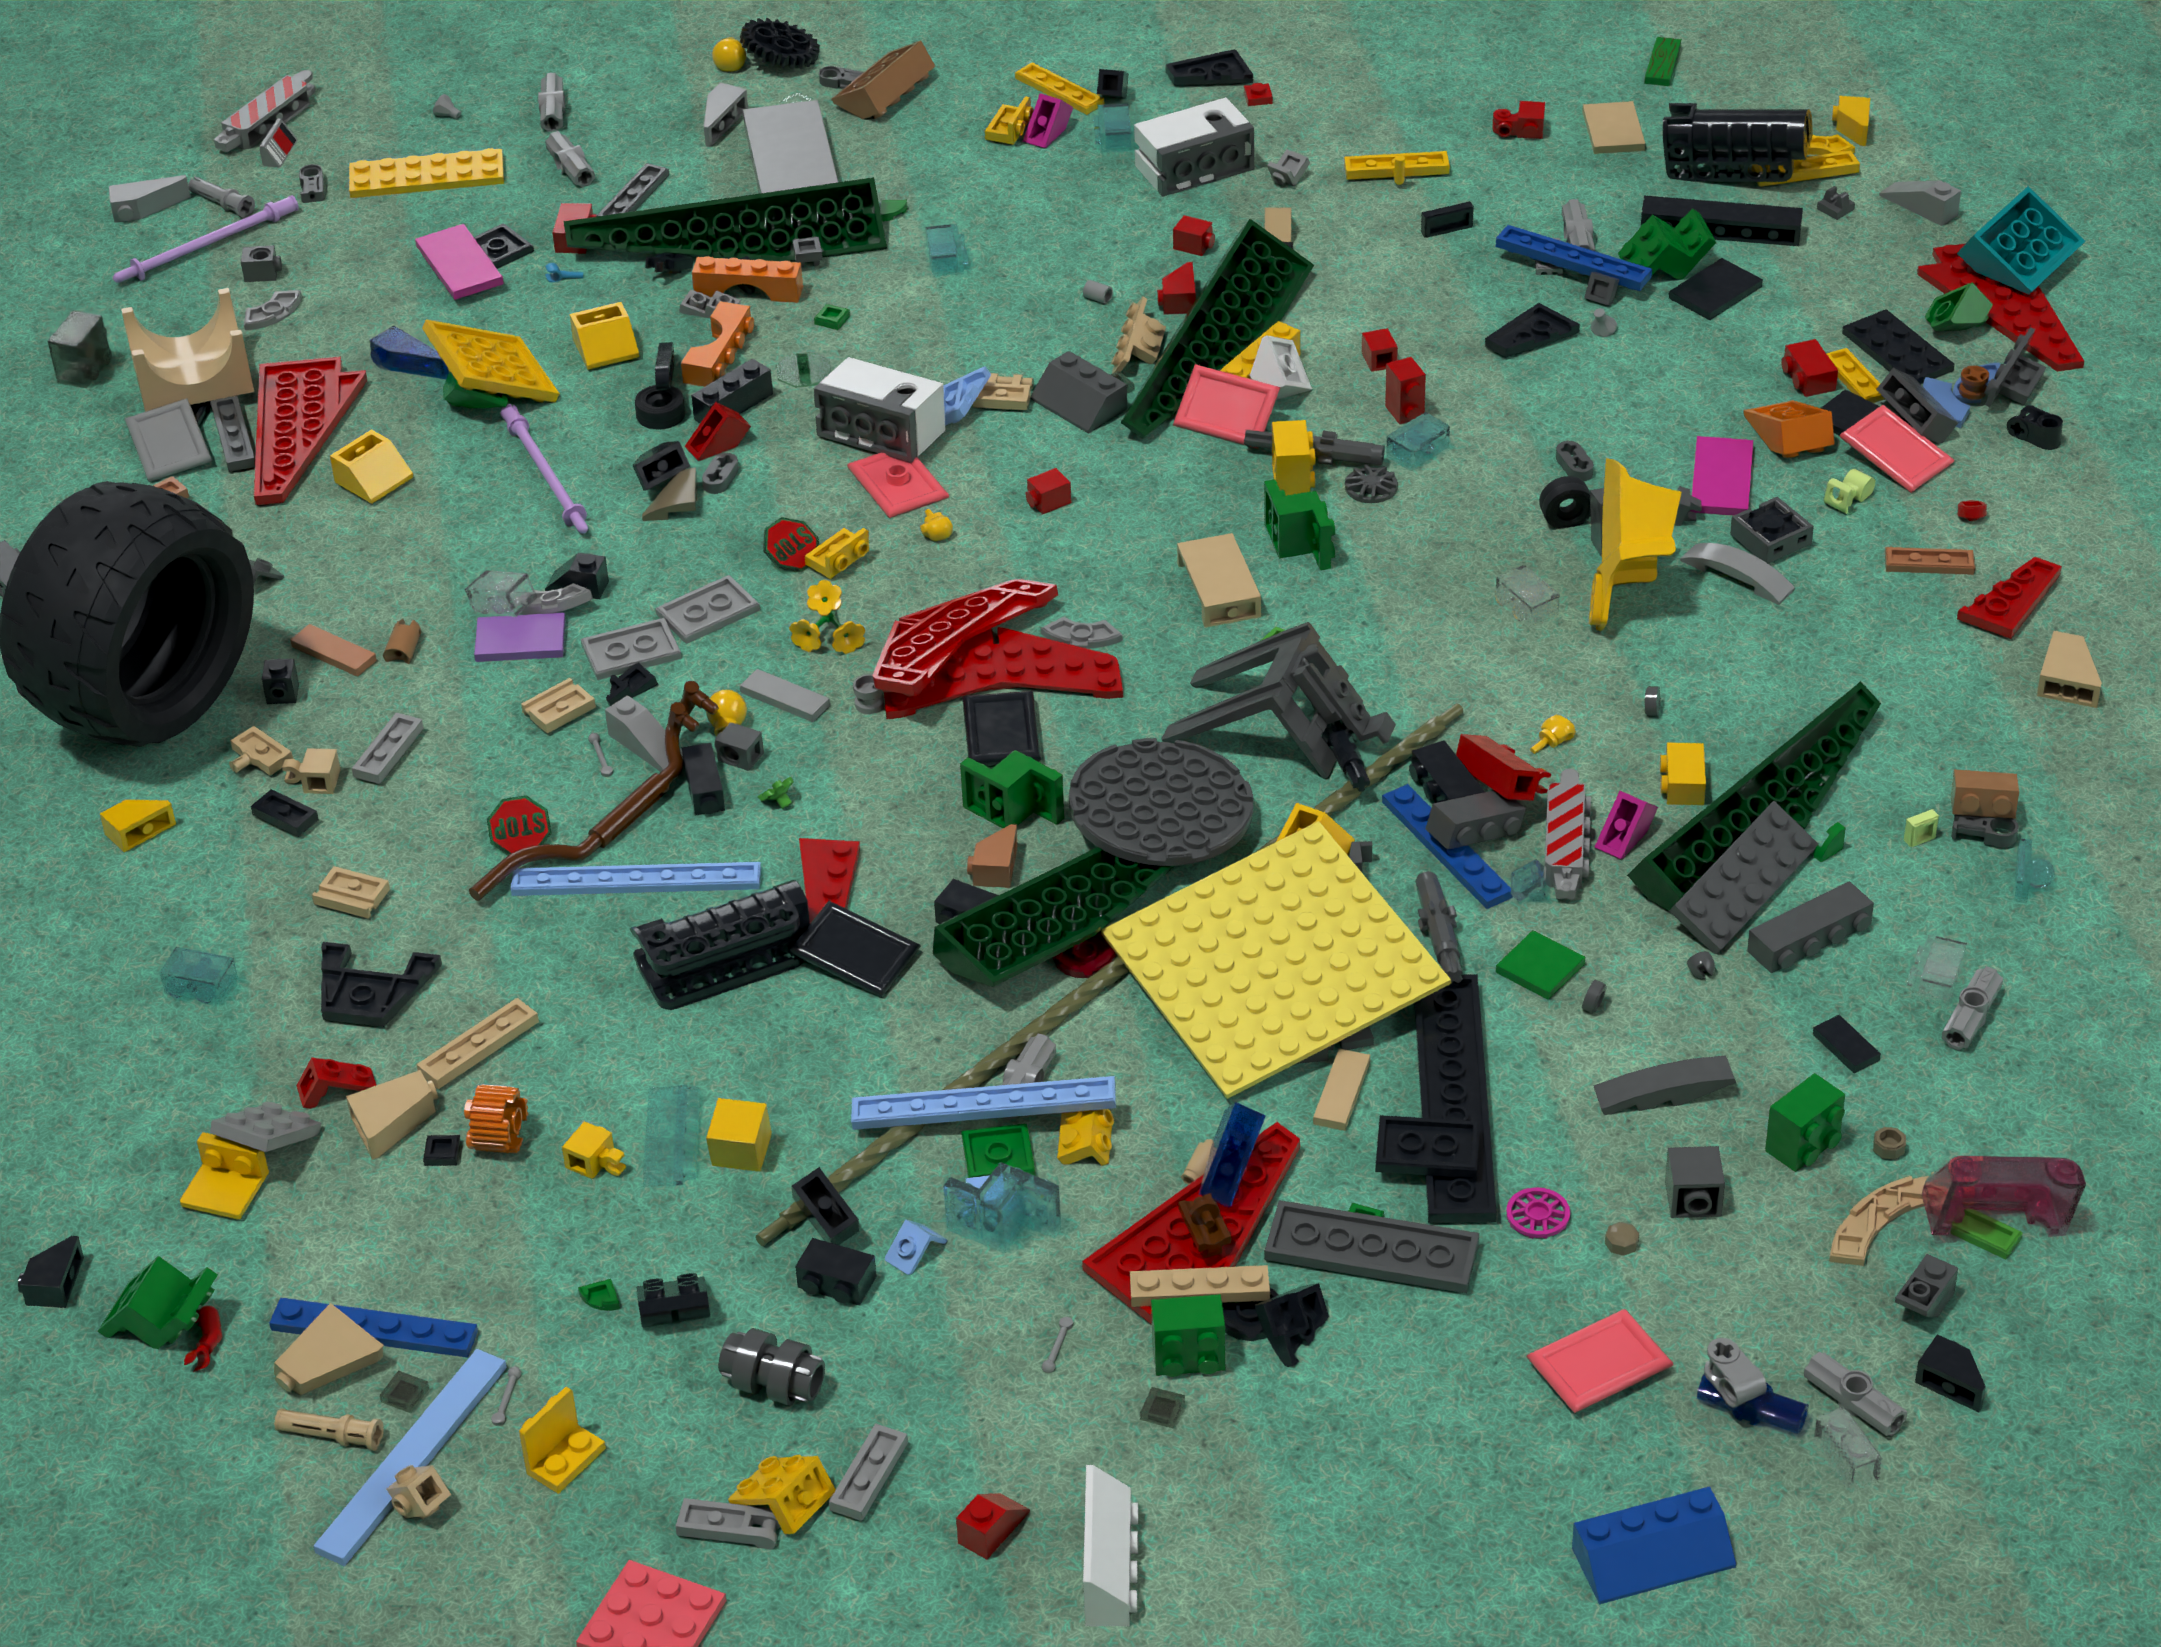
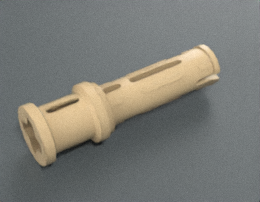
M283 1408L278 1410L274 1422L276 1431L336 1439L337 1443L341 1446H348L351 1443L367 1446L372 1451L377 1450L384 1431L381 1419L365 1421L355 1419L350 1414L335 1418L290 1411Z

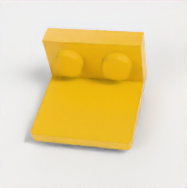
M202 1132L197 1140L202 1165L180 1199L181 1207L233 1219H241L269 1174L265 1153L241 1143Z
M565 1387L557 1395L552 1396L534 1417L524 1422L519 1430L527 1475L558 1494L606 1449L604 1440L578 1425L573 1390Z
M794 1455L784 1458L771 1456L759 1463V1469L751 1477L744 1479L737 1485V1490L728 1498L730 1504L769 1505L783 1533L795 1534L834 1494L836 1489L818 1456L802 1457L801 1455Z

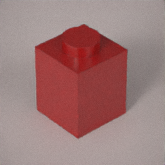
M1183 215L1173 228L1174 250L1203 256L1206 250L1211 249L1214 245L1215 234L1213 233L1212 222Z
M1388 328L1362 333V355L1371 372L1385 370L1386 363L1397 360L1398 346Z
M1057 468L1027 479L1028 491L1026 492V500L1030 507H1035L1042 515L1071 503V482Z

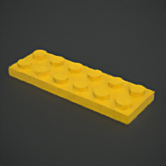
M487 148L481 151H460L449 154L435 153L427 156L412 155L406 158H384L374 161L359 160L349 163L350 198L504 184L502 149Z

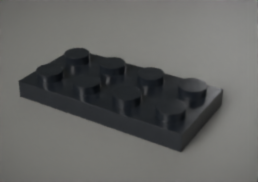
M1887 309L1843 326L1842 334L1889 372L1892 368H1895L1914 377L1920 384H1923L1925 377L1935 379L1954 371L1955 364Z

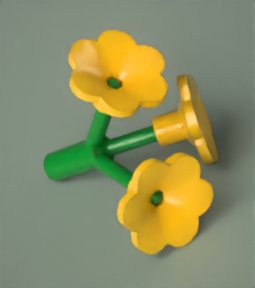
M821 580L818 585L810 586L807 590L809 596L807 600L808 608L812 611H817L822 617L815 624H810L805 619L793 622L789 627L792 633V642L807 652H811L813 649L818 650L821 647L819 627L825 622H831L836 627V630L833 632L834 642L832 644L836 652L842 651L844 654H848L861 647L865 642L863 637L865 633L864 626L854 624L852 621H847L841 625L834 617L836 610L842 605L840 599L842 595L841 588L837 585H832L828 580Z

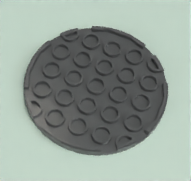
M1143 738L1132 740V744L1119 747L1116 744L1111 745L1085 760L1074 773L1071 780L1068 805L1072 820L1080 832L1102 850L1119 858L1141 864L1179 866L1214 858L1236 845L1246 834L1252 822L1254 797L1249 782L1245 781L1240 775V770L1222 755L1203 746L1186 741L1175 740V743L1157 742V738Z

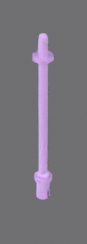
M293 195L275 203L268 202L265 204L263 211L143 262L133 258L130 260L131 267L115 273L113 280L116 283H121L136 276L142 281L145 279L144 272L266 220L273 221L274 223L279 221L280 217L299 210L298 202Z
M507 404L500 412L502 418L507 423V430L512 436L519 437L564 508L562 514L564 523L568 526L574 525L581 534L586 533L588 525L585 522L587 512L584 506L572 502L529 434V422L524 416L520 415L515 405L512 407V404Z

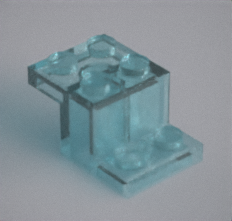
M1000 1162L980 1189L968 1182H962L952 1177L943 1185L947 1230L1004 1254L1025 1227L1054 1239L1061 1231L1059 1185L1047 1179H1041L1026 1173L1020 1168Z

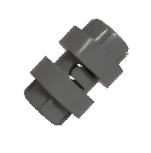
M751 1328L747 1333L739 1331L731 1333L723 1344L718 1363L721 1375L731 1379L733 1388L756 1395L764 1386L766 1387L769 1400L792 1406L795 1400L802 1402L813 1401L821 1388L825 1374L823 1359L812 1355V1349L809 1345L787 1339L778 1347L775 1334L756 1328Z

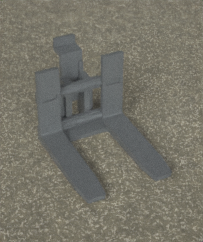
M1306 622L1199 668L1190 682L1193 687L1210 684L1272 662L1261 685L1170 724L1161 739L1163 742L1169 743L1175 742V740L1186 739L1270 709L1324 779L1329 776L1336 761L1334 753L1321 737L1327 724L1342 720L1348 730H1352L1360 742L1378 736L1383 744L1389 741L1396 724L1387 712L1372 717L1369 715L1362 704V698L1348 681V673L1342 665H1336L1319 642V634L1310 622ZM1298 686L1316 709L1311 722L1292 698Z

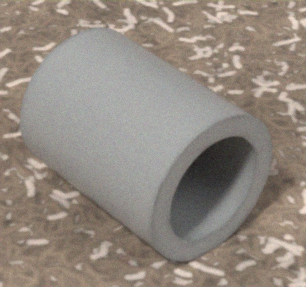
M1088 280L1083 288V296L1085 298L1102 304H1106L1113 295V288L1111 286L1093 280Z

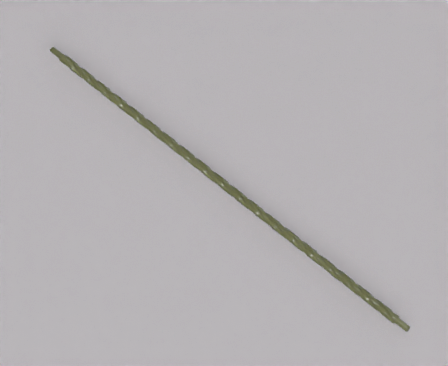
M1456 703L1440 716L1428 720L1406 737L1404 741L1395 745L1372 765L1365 768L1370 780V786L1390 773L1398 763L1411 757L1412 750L1423 747L1428 740L1437 737L1445 731V726L1463 713L1462 706ZM1349 780L1342 788L1333 792L1313 809L1325 812L1331 817L1335 811L1347 806L1360 796L1362 792H1359L1357 788H1353ZM1279 835L1270 840L1269 842H1267L1257 851L1275 843ZM1118 956L1113 962L1107 964L1088 978L1077 989L1059 1000L1043 1015L1034 1019L1009 1041L1000 1045L943 1090L980 1086L992 1077L1001 1066L1008 1064L1011 1059L1018 1057L1030 1037H1035L1038 1033L1047 1035L1064 1022L1070 1013L1081 1009L1098 996L1104 987L1115 983L1128 973V968ZM926 1124L892 1127L872 1142L864 1151L834 1171L828 1177L829 1181L840 1193L854 1178L866 1173L882 1161L892 1149L903 1145L920 1132ZM796 1202L779 1213L780 1217L755 1236L761 1246H765L787 1228L793 1229L807 1218Z

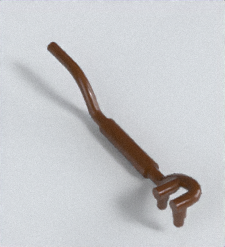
M687 681L684 685L681 701L674 702L670 707L665 730V750L669 763L668 766L659 774H652L588 832V837L579 845L545 844L520 849L504 858L469 889L472 898L480 901L514 870L529 862L545 859L578 861L587 858L599 847L605 848L667 793L669 785L683 771L684 762L680 752L679 737L682 726L691 732H695L699 728V723L689 716L695 705L712 715L717 713L718 705L699 689L697 682Z

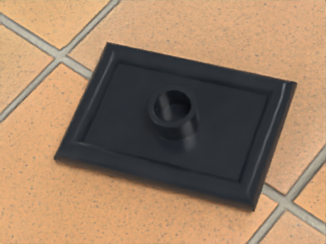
M1033 691L962 697L969 758L985 766L997 765L1016 750L1038 762L1041 761Z
M828 901L789 952L882 998L921 945Z

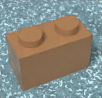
M1954 769L1951 789L1952 814L2016 819L2019 797L2017 774Z

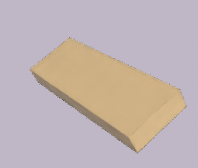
M1338 1049L1313 1116L1314 1125L1346 1130L1370 1064L1369 1054Z

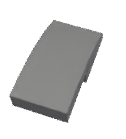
M690 289L680 304L679 312L710 318L720 301L740 304L741 300L716 291L712 297Z

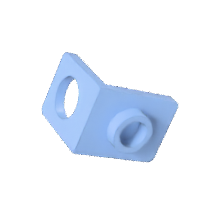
M905 1219L885 1256V1261L905 1274L910 1275L915 1271L930 1241L946 1244L947 1239L923 1224Z

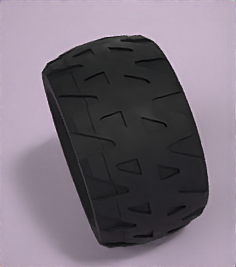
M104 481L72 494L54 507L32 532L17 557L7 582L0 613V649L8 677L15 683L17 692L33 707L57 724L88 738L118 745L142 747L149 743H161L177 736L193 725L216 701L232 676L244 649L254 605L253 574L245 547L242 542L233 537L232 529L217 516L197 502L163 488L138 483Z

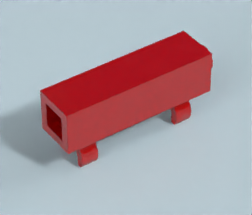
M1460 735L1456 752L1457 757L1474 777L1506 799L1533 801L1535 792L1538 794L1547 793L1548 789L1539 785V781L1543 777L1551 778V773L1543 768H1534L1516 756L1513 748L1506 744L1500 745L1488 736Z

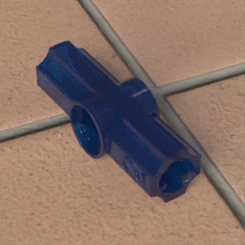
M1704 1374L1697 1391V1399L1732 1411L1733 1416L1739 1421H1742V1419L1750 1421V1425L1753 1426L1758 1425L1762 1421L1796 1434L1801 1432L1809 1409L1808 1404L1774 1393L1772 1387L1767 1382L1766 1393L1734 1408L1725 1402L1720 1392Z

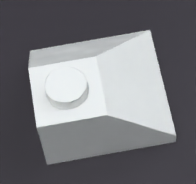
M1268 335L1264 336L1250 373L1251 379L1280 387L1276 400L1312 390L1293 340Z

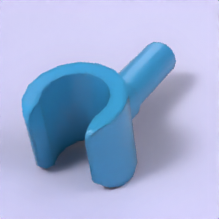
M548 263L545 266L547 271L552 273L545 274L547 280L551 283L558 282L562 278H583V272L562 271L555 263Z

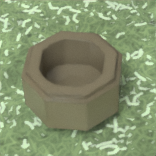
M1883 1127L1875 1132L1873 1151L1883 1159L1895 1160L1905 1154L1906 1135L1898 1128Z
M1618 1222L1608 1227L1605 1235V1245L1611 1253L1625 1256L1636 1251L1639 1243V1232L1632 1224Z

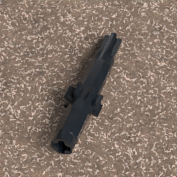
M1342 720L1327 724L1321 737L1334 753L1339 766L1344 774L1348 776L1352 787L1357 788L1359 792L1365 791V786H1370V780L1355 744L1357 740L1354 732L1348 730Z

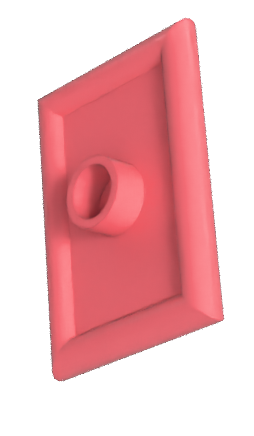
M1195 364L1173 426L1245 445L1246 430L1265 432L1280 387Z
M1881 405L1840 434L1841 439L1910 493L1954 463L1952 457L1926 437L1920 435L1912 426L1885 405Z
M878 453L847 465L848 469L888 518L949 498L946 490L918 457L911 463L890 457L885 453Z
M1626 1309L1618 1311L1526 1356L1573 1413L1579 1412L1674 1365Z

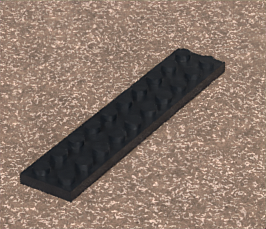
M1461 974V982L1453 981L1450 985L1414 1003L1421 1118L1480 1121L1477 1178L1425 1175L1428 1223L1496 1222L1497 1211L1478 974Z

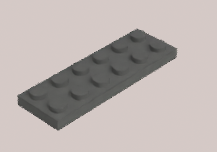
M1773 801L1669 911L1712 953L1717 954L1819 843Z
M1279 1200L1264 1250V1259L1467 1294L1479 1245L1480 1233Z

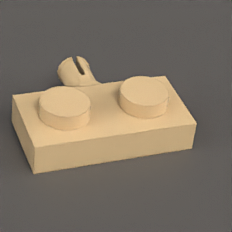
M255 726L230 740L232 750L241 755L229 762L230 768L235 773H238L250 764L257 766L268 775H272L282 768L285 759H293L290 750Z

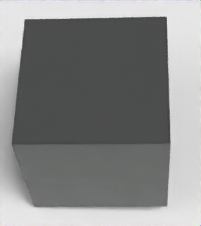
M1719 1146L1668 1148L1665 1185L1671 1218L1722 1216L1725 1180Z

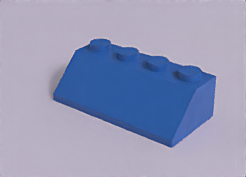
M1710 1486L1575 1522L1573 1525L1572 1550L1599 1605L1736 1568L1725 1515Z

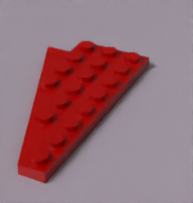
M1965 244L1933 248L1932 255L1937 264L1918 266V276L1944 294L1972 282L1993 304L1987 314L1989 317L1986 323L2016 343L2020 334L2025 336L2030 327L2035 329L2027 351L2055 371L2059 372L2084 367V359L2039 286L2030 294H2026L1975 272L1957 254Z
M341 356L259 364L254 479L255 505L284 503L366 384V370L342 372Z

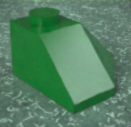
M1971 282L1936 297L1925 318L1935 331L1967 330L1974 326L1980 327L1989 317L1987 314L1993 304Z

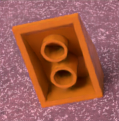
M1794 400L1743 410L1744 417L1769 449L1782 454L1784 458L1799 456V452L1805 450L1810 453L1824 451L1825 446L1834 445L1831 411Z

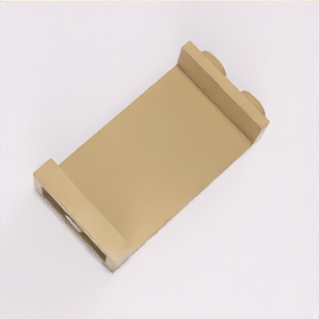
M1233 533L1177 543V564L1179 567L1185 566L1202 604V622L1205 628L1261 617V595Z

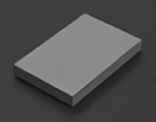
M727 575L655 608L656 615L660 619L665 618L669 628L687 644L760 611V604L730 575Z
M665 618L581 639L582 648L597 680L611 677V675L623 674L638 662L644 668L682 659L681 651Z

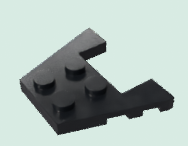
M323 942L321 945V1013L323 1020L385 1027L440 969L442 965L441 956L413 952L402 975L346 968L352 954L349 944Z

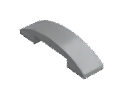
M1698 543L1680 558L1681 562L1703 572L1711 567L1755 587V595L1778 605L1795 590V587L1775 568L1748 552L1728 545Z

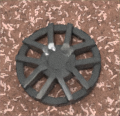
M1366 464L1361 469L1355 467L1353 472L1345 478L1346 493L1351 498L1364 503L1386 501L1393 497L1398 489L1395 473L1387 471L1385 466L1375 468L1369 467ZM1365 494H1371V497H1365Z

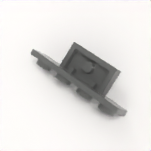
M2030 327L2025 336L2019 335L2014 348L2010 349L2004 364L1999 366L1994 379L1990 380L1984 393L1989 395L1985 403L1986 406L1991 407L1998 394L2004 395L2023 405L2029 399L2047 368L2023 356L2029 347L2035 329Z

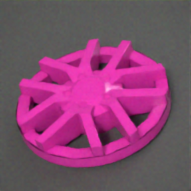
M1540 1187L1527 1188L1517 1192L1510 1198L1506 1208V1218L1512 1229L1525 1236H1529L1530 1239H1533V1237L1547 1239L1566 1228L1570 1219V1207L1565 1198L1553 1190ZM1533 1195L1543 1196L1539 1200H1537ZM1526 1197L1529 1202L1526 1204L1520 1199ZM1549 1198L1555 1199L1551 1204L1546 1202ZM1515 1204L1520 1208L1512 1211ZM1561 1205L1564 1211L1556 1210V1208ZM1524 1216V1218H1521L1519 1220L1514 1219V1217ZM1552 1217L1562 1218L1563 1220L1561 1222ZM1530 1224V1229L1523 1227ZM1547 1225L1553 1226L1554 1228L1548 1230ZM1534 1226H1542L1543 1231L1534 1230Z

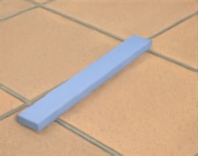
M733 862L517 868L513 871L511 895L760 889L761 863Z
M1115 1076L852 1098L851 1124L853 1130L1113 1109L1116 1108Z
M479 1349L472 1353L313 1545L316 1554L342 1566L348 1563L393 1508L392 1497L386 1489L396 1481L395 1475L410 1465L422 1467L429 1464L506 1370L505 1360Z

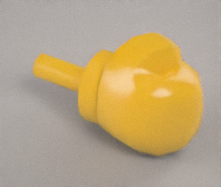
M931 509L925 510L927 517L924 519V524L920 525L922 534L932 541H941L948 538L953 532L951 520L942 515L941 512L933 513Z
M1557 714L1546 719L1541 726L1542 731L1539 732L1541 740L1531 747L1530 751L1536 754L1547 744L1555 748L1562 742L1571 740L1576 733L1574 724L1567 718Z

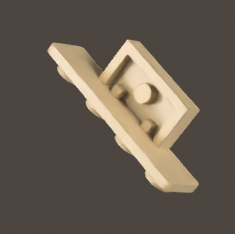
M1143 296L1137 304L1133 302L1127 310L1126 317L1128 319L1121 329V332L1124 334L1116 345V348L1119 350L1111 362L1114 365L1111 375L1117 377L1126 366L1131 354L1148 364H1153L1157 359L1166 326L1162 325L1158 320L1143 314L1147 298Z

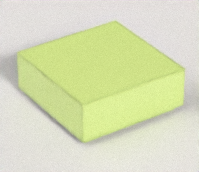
M1931 809L1906 819L1904 841L1910 847H1914L1935 839L1939 815Z

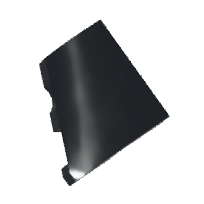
M1319 1283L1297 1287L1254 1305L1268 1341L1280 1360L1287 1367L1294 1366L1299 1362L1294 1354L1301 1344L1305 1346L1311 1344L1315 1338L1316 1329L1322 1327L1329 1317Z

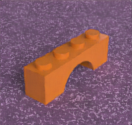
M706 256L697 257L692 270L694 291L712 297L716 291L724 293L729 287L737 284H749L763 290L771 301L798 303L803 289L801 263L765 261L762 259H725Z
M722 301L718 303L710 316L712 337L717 340L704 346L691 347L681 362L683 383L705 387L725 375V369L728 364L734 362L736 351L738 348L741 349L743 347L747 333H752L754 318L751 317L750 306Z

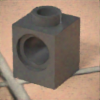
M274 245L243 247L241 267L244 282L276 281L277 271H282V260L280 255L276 256Z
M730 722L716 736L714 747L717 751L719 762L749 771L764 754L762 732Z

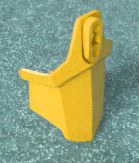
M1606 458L1602 563L1598 566L1597 573L1594 574L1589 611V625H1596L1598 631H1602L1608 621L1612 586L1627 583L1653 582L1657 577V556H1671L1676 551L1672 533L1682 493L1632 478L1621 463Z

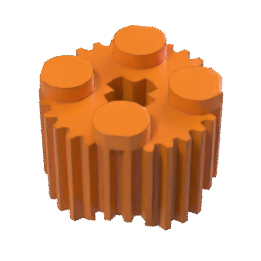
M483 1084L477 1086L473 1100L467 1099L464 1108L465 1119H470V1129L466 1136V1146L469 1149L500 1153H518L520 1151L523 1138H518L522 1121H527L528 1100L520 1098L519 1088Z

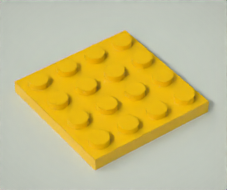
M425 320L422 327L423 331L462 388L466 390H484L490 394L503 393L514 398H532L537 402L557 401L560 393L520 336Z

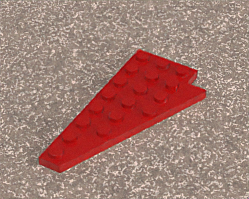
M1275 1122L1082 1261L1083 1271L1152 1325L1151 1306L1132 1307L1130 1271L1235 1267L1300 1150V1138L1280 1123ZM1210 1193L1213 1200L1217 1203L1220 1214L1231 1235V1243L1222 1246L1221 1254L1204 1258L1201 1252L1198 1251L1178 1209V1202L1183 1200L1194 1201L1195 1198Z

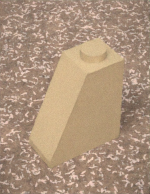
M2053 631L2040 674L2037 696L2097 708L2102 683L2084 637Z
M421 1070L346 1096L350 1118L371 1159L379 1158L436 1112L433 1101L438 1099L436 1088L432 1080L426 1081Z
M330 1303L274 1362L275 1380L284 1390L288 1392L293 1390L299 1395H303L378 1362L383 1357L384 1345Z

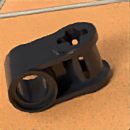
M2027 405L2021 410L2019 416H2014L2007 422L2009 434L2045 450H2054L2061 445L2063 420L2058 415L2050 414L2032 405Z

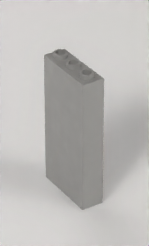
M818 100L743 109L744 128L759 193L838 182Z

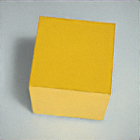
M718 1098L706 1137L712 1166L761 1171L772 1134L766 1103Z

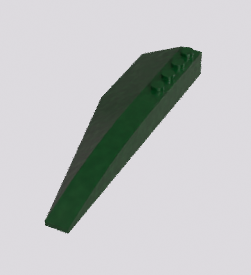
M874 177L563 221L567 247L651 254L674 253L690 257L710 256L725 259H740L748 256L750 260L762 259L779 262L796 261L792 240L819 237L822 258L887 249Z
M1249 219L1232 241L1164 349L1122 419L1121 424L1144 439L1176 413L1194 365L1220 371L1275 323L1280 322L1314 267V264L1252 219Z

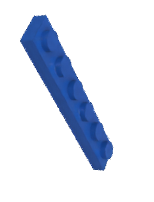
M1507 225L1496 237L1495 247L1530 257L1533 260L1550 263L1556 267L1576 271L1582 275L1590 276L1591 272H1598L1619 279L1618 285L1631 290L1641 291L1652 278L1651 268L1511 225Z
M1408 784L1382 795V803L1486 909L1513 898V890L1469 845L1448 850L1425 829L1432 808Z
M280 1297L269 1322L271 1331L301 1335L329 1304ZM334 1305L387 1347L468 1358L478 1333L477 1324Z

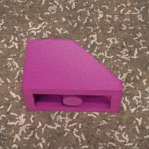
M1040 93L1023 142L1046 149L1066 129L1073 107L1061 99Z
M1619 790L1595 848L1623 859L1648 832L1658 807Z

